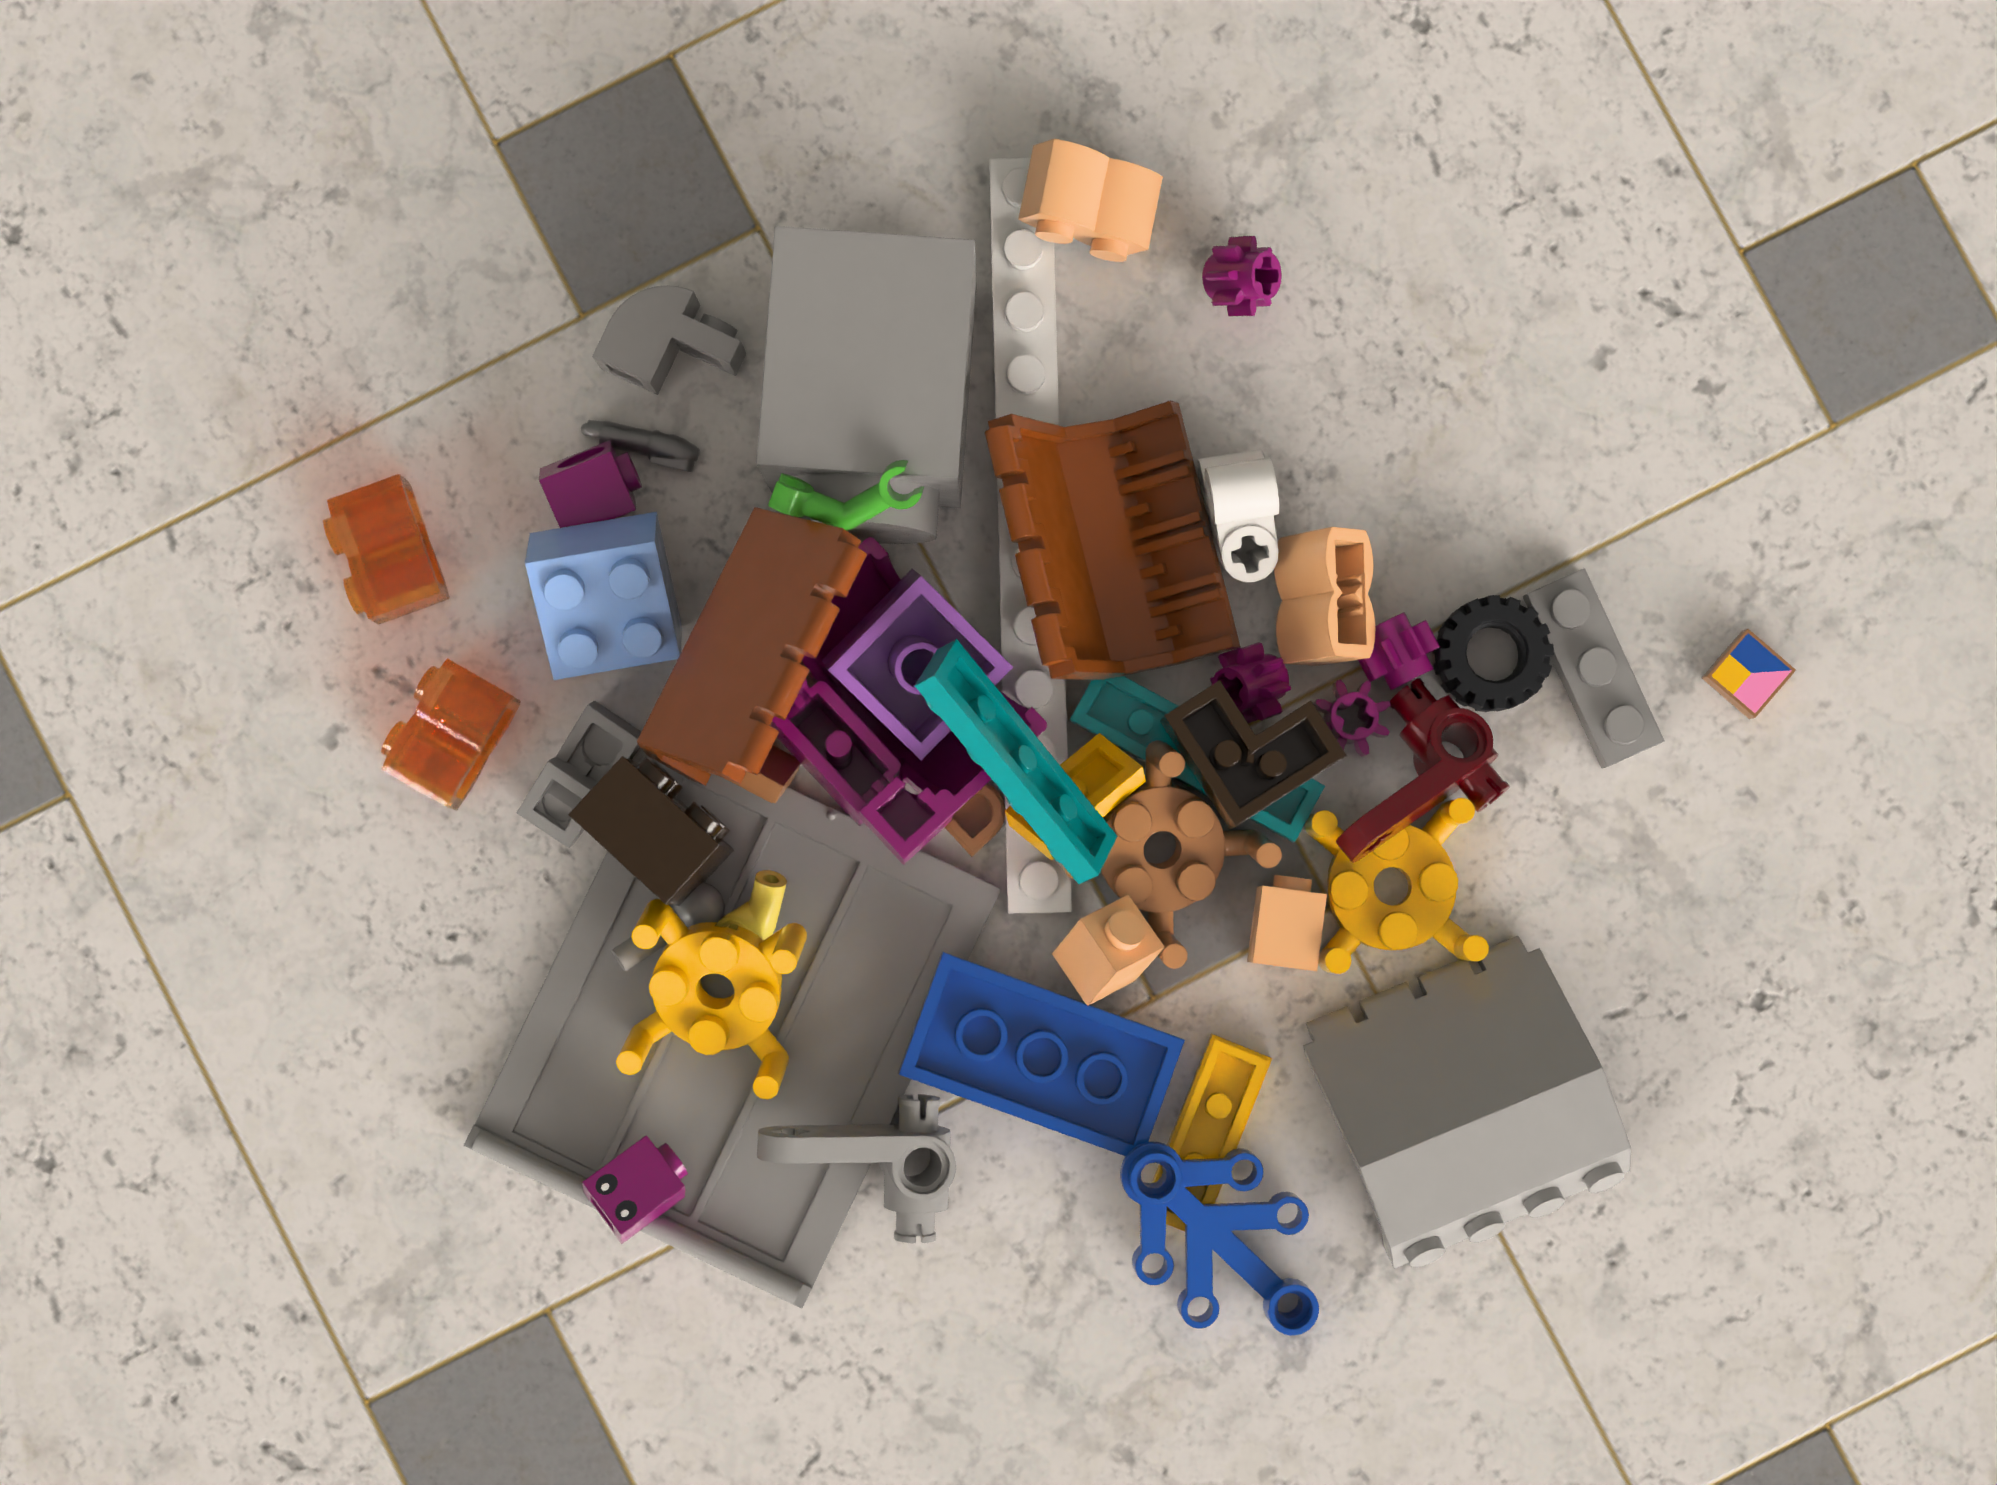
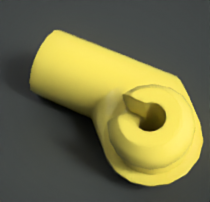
M759 871L755 876L750 900L723 916L716 926L734 930L739 926L754 932L763 940L771 936L776 928L787 884L786 878L775 871Z

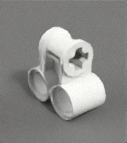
M1257 449L1197 459L1198 481L1207 515L1210 516L1212 536L1218 560L1233 578L1241 582H1257L1265 579L1274 570L1278 562L1279 553L1274 515L1279 514V497L1275 471L1270 457L1264 458L1262 450ZM1249 535L1260 547L1250 550V560L1242 562L1231 551L1240 549L1242 537Z

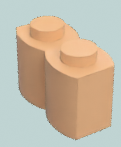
M1051 139L1033 145L1018 219L1035 227V235L1042 240L1069 244L1072 243L1074 238L1091 246L1089 253L1094 257L1107 261L1123 262L1127 260V255L1149 249L1163 176L1140 165L1109 158L1094 149L1060 139Z
M1328 527L1281 537L1278 541V562L1274 568L1278 593L1282 600L1276 620V638L1283 663L1321 666L1370 658L1375 642V616L1368 596L1373 577V553L1366 530Z

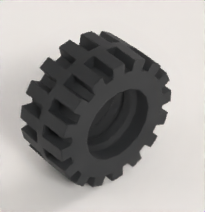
M1490 595L1480 599L1477 598L1462 605L1442 624L1437 632L1439 633L1437 642L1440 647L1432 651V654H1435L1433 667L1435 675L1439 674L1443 682L1441 687L1446 693H1451L1456 698L1455 702L1464 707L1470 706L1475 708V711L1498 712L1524 703L1542 688L1543 681L1549 676L1552 665H1549L1550 657L1554 655V645L1549 644L1547 635L1550 634L1547 624L1540 623L1537 619L1539 613L1531 606L1526 608L1520 604L1521 600L1513 597L1506 599L1500 598V595ZM1485 628L1501 629L1509 634L1516 643L1518 650L1517 665L1512 674L1505 679L1498 681L1486 680L1475 674L1469 666L1466 655L1468 643L1473 634Z

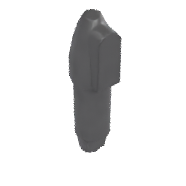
M588 420L587 423L581 426V432L586 436L599 438V444L611 440L614 449L648 456L650 463L692 472L694 462L699 457L700 449L694 444L679 436L664 434L659 430L648 431L610 421Z

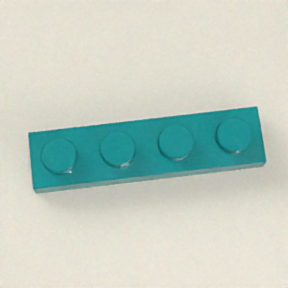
M955 639L937 649L915 684L928 707L941 717L965 746L971 759L984 769L1007 797L1011 807L1023 816L1047 845L1052 857L1066 868L1078 884L1098 876L1118 837L961 643Z
M1125 676L1105 680H1091L1070 718V722L1094 735L1102 734L1118 748L1145 763L1146 748L1151 742L1156 740L1166 742L1180 753L1160 723L1163 716L1177 708L1178 705ZM1185 761L1183 772L1173 778L1207 796ZM1311 778L1249 819L1293 843L1298 838L1325 785Z

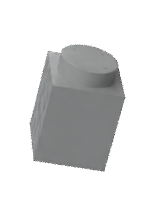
M775 226L757 451V466L772 493L781 473L807 482L816 492L841 502H846L879 483L885 468L889 464L898 460H908L906 469L899 475L892 477L890 485L899 494H908L914 489L924 486L919 501L908 509L890 507L859 526L848 530V532L861 540V543L868 537L874 538L879 544L924 543L937 538L939 507L961 508L977 288L975 240ZM806 516L798 517L802 519L819 522Z

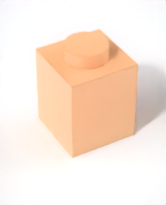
M1274 875L1273 887L1257 886L1247 962L1317 971L1327 894L1311 892L1312 880L1290 876Z
M1126 895L1081 918L1054 950L1052 955L1085 1004L1089 1006L1136 981L1165 947L1129 895Z

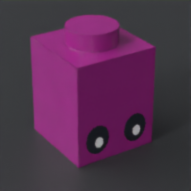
M646 1135L582 1182L583 1193L619 1242L623 1244L685 1198L686 1187L681 1179L688 1175V1172L667 1143L656 1148Z

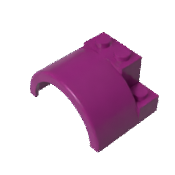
M868 537L858 546L867 556L846 598L834 595L831 601L840 610L816 659L804 656L800 663L810 670L808 675L815 684L810 688L807 684V679H805L786 719L774 717L771 726L779 731L777 738L857 825L860 826L864 822L904 865L952 821L953 814L981 790L991 778L980 765L971 759L965 746L952 731L921 761L831 674L822 662V659L901 580L891 564L888 552L874 538ZM1001 692L1036 737L1046 730L1047 722L1033 707H1023ZM906 782L919 794L915 795L905 790Z

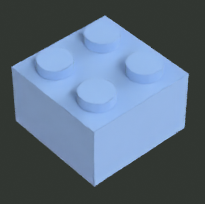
M657 512L530 533L525 566L553 680L679 658L681 654L682 624Z

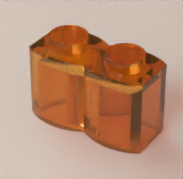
M397 474L327 500L331 517L323 520L324 530L336 555L345 553L348 559L352 576L344 578L343 582L349 602L356 614L365 612L369 620L379 625L450 599L446 582L429 540L416 497L409 481L403 476Z
M447 658L440 668L430 667L421 678L414 693V699L418 700L419 704L407 724L399 721L387 735L381 749V754L387 757L381 769L442 805L457 811L476 783L489 755L509 727L521 701Z

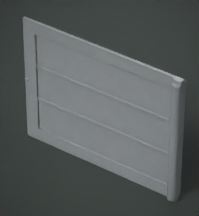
M652 759L651 762L659 764L683 786L676 795L680 801L687 807L693 802H696L699 806L703 805L730 830L723 840L734 851L705 882L720 892L724 901L723 916L750 900L755 876L759 871H775L783 875L787 880L773 934L787 924L798 923L805 928L807 939L796 968L789 974H782L780 1005L774 1020L768 1027L789 1055V1063L779 1091L774 1098L767 1100L759 1098L754 1093L753 1083L761 1060L748 1044L735 1049L722 1050L714 1055H704L694 1050L690 1043L682 1040L673 1032L652 1044L638 1073L627 1075L618 1069L616 1060L632 1027L656 1011L653 999L649 993V983L655 965L665 946L626 972L616 961L611 950L631 938L632 931L646 905L651 900L659 898L607 851L487 1101L463 1146L594 1208L583 1193L582 1182L646 1135L656 1148L667 1143L688 1172V1175L681 1179L686 1187L685 1198L640 1231L802 1309L871 1163L782 1164L762 1161L757 1158L758 1130L771 1126L890 1124L899 1106L898 1097L905 1094L911 1081L910 1078L899 1075L898 1071L940 955L943 951L965 960L969 959L1001 889L921 850L903 865L866 824L862 823L858 826L851 817L791 788L785 790L776 804L770 803L720 776L711 774L705 786L689 780ZM712 973L701 978L703 989L715 998H727L734 994V987L731 981L721 974Z

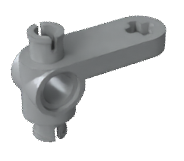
M912 1094L899 1096V1124L771 1126L758 1130L757 1158L762 1161L782 1164L880 1162V1167L885 1175L884 1208L896 1212L894 1239L899 1242L916 1243V1236H921L922 1243L936 1240V1232L934 1231L935 1213L948 1209L949 1187L956 1173V1161L950 1149V1129L938 1126V1106H940V1097L918 1094V1100H913ZM929 1148L930 1162L927 1168L915 1176L905 1175L904 1162L907 1156L915 1149Z

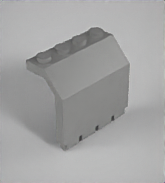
M1519 936L1489 947L1487 956L1483 960L1478 961L1482 969L1480 973L1474 974L1468 961L1460 959L1417 977L1424 994L1422 997L1415 999L1408 983L1404 982L1360 1000L1359 1005L1365 1018L1364 1021L1356 1023L1350 1009L1346 1006L1306 1023L1313 1042L1303 1045L1305 1056L1363 1179L1380 1224L1384 1248L1394 1269L1408 1263L1411 1267H1421L1430 1264L1445 1253L1446 1247L1465 1239H1469L1472 1243L1490 1239L1505 1228L1506 1222L1529 1214L1531 1218L1548 1215L1564 1204V1198L1586 1189L1590 1193L1608 1190L1620 1183L1625 1177L1624 1173L1630 1171L1631 1146L1603 1067L1542 951L1538 948L1527 952Z

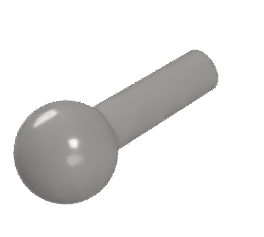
M702 883L680 906H673V910L684 924L690 927L702 922H718L724 914V901L720 892L715 887ZM660 936L654 947L641 949L633 943L631 937L611 950L618 964L626 972L667 945V943Z

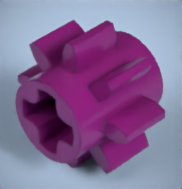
M1256 236L1229 237L1228 246H1214L1212 248L1213 255L1205 262L1202 280L1205 292L1212 299L1211 303L1213 306L1227 305L1228 316H1255L1256 307L1270 306L1272 304L1271 298L1277 294L1281 285L1282 272L1280 263L1272 253L1271 247L1257 248Z
M1405 612L1375 626V642L1370 658L1358 661L1368 681L1372 682L1383 676L1391 691L1433 670L1426 654L1440 646L1426 620L1412 627Z
M1260 642L1243 648H1237L1218 656L1223 668L1218 670L1214 677L1210 678L1211 685L1219 680L1221 681L1247 723L1257 720L1263 721L1283 712L1278 699L1290 691L1291 686L1289 685L1287 668L1281 657L1278 658L1272 654H1264L1263 644Z
M1340 679L1333 683L1335 701L1331 703L1325 699H1316L1313 704L1318 711L1324 713L1323 719L1342 749L1344 750L1346 744L1354 743L1356 752L1363 757L1369 754V745L1366 737L1373 735L1385 738L1389 735L1390 731L1385 726L1378 724L1379 713L1385 711L1391 705L1389 701H1381L1375 704L1367 696L1371 689L1370 681L1366 680L1356 692L1348 693L1346 685ZM1354 703L1360 707L1357 717L1366 723L1365 727H1358L1347 734L1342 730L1344 719L1336 715V711L1344 710Z

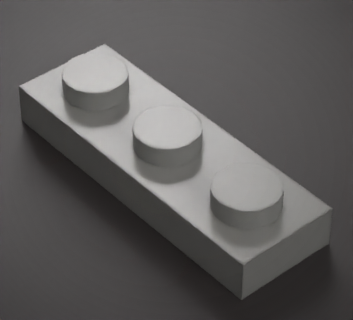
M1581 569L1524 595L1523 599L1527 608L1531 606L1538 612L1537 619L1541 624L1546 623L1549 628L1548 641L1549 644L1554 645V655L1550 658L1601 768L1609 767L1665 742L1586 569Z

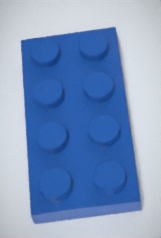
M942 951L898 1074L1126 1156L1137 1145L1149 1142L1185 1040L1091 1005L1087 1006L1078 1000Z

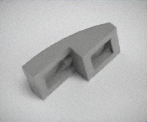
M593 701L589 703L556 757L546 763L516 813L570 848L584 829L568 814L622 756L630 760L633 759L640 748L637 740L641 731L598 702Z

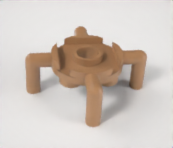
M1156 740L1151 742L1146 748V784L1139 787L1103 817L1118 837L1100 873L1119 898L1129 895L1138 909L1148 912V923L1165 947L1158 954V957L1167 967L1177 969L1185 964L1188 955L1184 946L1174 936L1173 911L1185 908L1196 901L1204 900L1212 893L1223 865L1224 856L1249 855L1262 867L1272 868L1280 862L1282 852L1279 846L1259 830L1223 831L1218 817L1205 801L1191 791L1172 784V777H1177L1183 772L1185 760L1180 753L1166 742ZM1160 831L1172 833L1176 841L1173 855L1162 863L1146 861L1144 845L1147 839ZM1056 861L1058 865L1062 868V870L1066 873V875L1074 879L1071 876V874L1066 870V868L1061 863Z

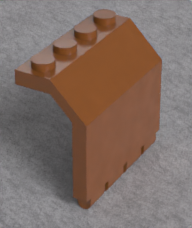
M1170 400L1115 419L1067 427L1015 414H1009L988 421L989 429L984 433L995 477L1002 479L1004 487L999 489L1005 518L1011 542L1018 543L1020 552L1015 554L1027 606L1034 608L1036 615L1035 618L1031 619L1041 663L1042 666H1048L1051 679L1105 680L1179 665L1241 647L1178 402Z
M754 507L637 740V744L643 752L689 780L705 786L711 774L741 784L746 772L758 775L779 734V731L771 727L770 724L774 717L786 719L810 671L800 663L804 656L816 659L840 610L831 601L834 595L846 598L867 556L863 550L858 548L861 540L844 528Z

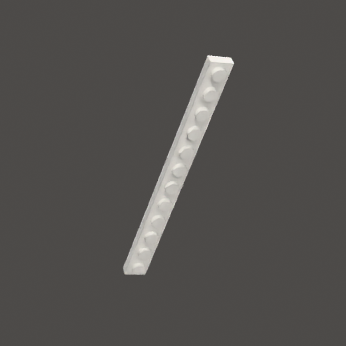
M1031 158L989 159L995 419L1015 414L1059 425L1054 243L1038 238L1035 235V227L1018 219ZM997 478L1001 655L1013 666L1002 678V692L1023 707H1033L1047 722L1046 730L1037 738L1060 765L1068 759L1066 679H1051L1048 666H1042L1031 619L1035 618L1036 615L1034 608L1027 606L1015 554L1020 551L1018 543L1011 542L999 489L1004 486L1002 479ZM1005 796V810H1006V809H1007L1009 806H1011V805L1009 804V802H1008V800H1007V797ZM1005 814L1008 914L1072 912L1071 878L1066 875L1054 859L1051 861L1012 829L1008 824Z

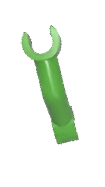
M898 460L889 464L885 468L879 483L846 502H841L816 492L807 482L781 473L768 506L786 515L794 517L806 516L821 523L844 528L848 531L890 507L908 509L914 506L921 498L924 486H920L908 494H899L892 489L890 479L906 469L908 460Z

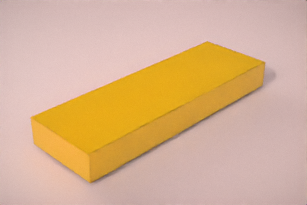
M1211 1033L1167 1143L1177 1152L1181 1160L1224 1158L1227 1153L1237 1149L1272 1061L1271 1057ZM1161 1164L1157 1168L1152 1183L1158 1181L1162 1176L1163 1167ZM1222 1184L1186 1188L1202 1204H1215ZM1167 1207L1166 1224L1185 1231V1223Z

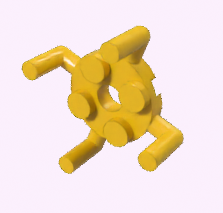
M1457 798L1444 802L1422 829L1409 825L1354 863L1349 860L1336 844V840L1344 832L1337 826L1336 816L1327 810L1309 815L1305 823L1306 832L1334 855L1328 869V897L1333 916L1341 926L1319 953L1318 964L1323 971L1335 974L1346 972L1351 965L1352 953L1361 943L1383 950H1403L1420 945L1433 937L1458 959L1481 961L1487 956L1489 952L1487 941L1481 936L1469 935L1449 918L1456 899L1458 877L1447 852L1441 846L1459 824L1467 823L1473 818L1475 808L1470 800ZM1386 868H1395L1401 871L1408 882L1406 897L1396 905H1387L1381 902L1374 892V880L1378 873Z
M660 899L651 900L640 916L631 937L633 943L641 949L654 947L660 936L667 943L655 965L649 983V993L653 999L656 1011L632 1027L617 1057L616 1064L618 1069L627 1075L638 1073L652 1044L670 1032L690 1043L694 1050L704 1055H714L722 1050L735 1049L748 1044L761 1060L753 1083V1091L761 1099L774 1098L779 1091L787 1069L789 1055L768 1027L774 1020L780 1005L782 974H789L796 968L806 942L807 933L805 928L798 923H790L763 940L757 934L738 926L734 930L715 926L717 922H702L687 927L670 905H665ZM707 974H721L731 981L734 987V994L727 998H715L703 989L701 978Z

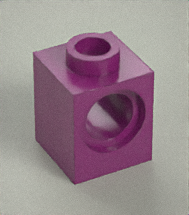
M611 440L540 468L539 482L560 528L615 519L635 511L636 501L633 491L642 488L639 475L629 453L626 452L617 456Z

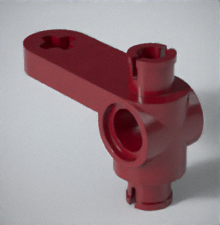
M1421 678L1412 681L1410 684L1411 688L1406 685L1389 701L1390 707L1395 709L1407 724L1399 736L1413 751V763L1419 776L1360 817L1338 837L1336 844L1352 863L1359 861L1459 789L1473 803L1475 810L1480 812L1488 806L1487 803L1491 805L1510 788V785L1490 765L1499 754L1493 748V734L1488 723L1479 714L1469 709L1460 708L1450 695L1436 700L1425 687V683ZM1442 742H1449L1457 746L1464 758H1458L1449 754L1443 747Z

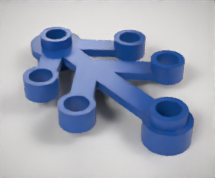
M1155 1141L1145 1142L1129 1151L1122 1162L1120 1179L1125 1192L1132 1200L1140 1204V1246L1137 1247L1132 1256V1266L1139 1279L1148 1285H1160L1166 1282L1173 1273L1174 1262L1165 1248L1166 1213L1168 1207L1185 1223L1186 1288L1178 1297L1177 1308L1189 1326L1197 1329L1206 1328L1215 1322L1219 1314V1303L1213 1295V1250L1264 1298V1313L1276 1330L1285 1335L1295 1336L1311 1329L1319 1314V1304L1314 1293L1305 1283L1298 1279H1281L1232 1232L1236 1230L1276 1229L1285 1235L1296 1234L1303 1230L1308 1222L1309 1212L1305 1203L1294 1193L1280 1192L1275 1194L1269 1202L1202 1204L1186 1187L1229 1184L1235 1190L1250 1191L1256 1188L1263 1178L1264 1171L1261 1161L1251 1151L1243 1148L1230 1151L1224 1158L1181 1160L1177 1152L1169 1145ZM1240 1160H1250L1253 1165L1250 1176L1244 1180L1234 1179L1232 1177V1168L1235 1163ZM1150 1163L1161 1164L1163 1173L1158 1181L1145 1183L1141 1180V1172L1146 1165ZM1288 1203L1296 1204L1298 1211L1295 1219L1289 1223L1278 1222L1277 1213L1280 1207ZM1154 1253L1162 1255L1164 1262L1160 1270L1155 1273H1146L1142 1270V1263L1145 1257ZM1288 1293L1296 1294L1298 1296V1303L1292 1311H1278V1301L1283 1295ZM1196 1297H1205L1209 1300L1206 1312L1200 1316L1188 1314L1189 1303Z

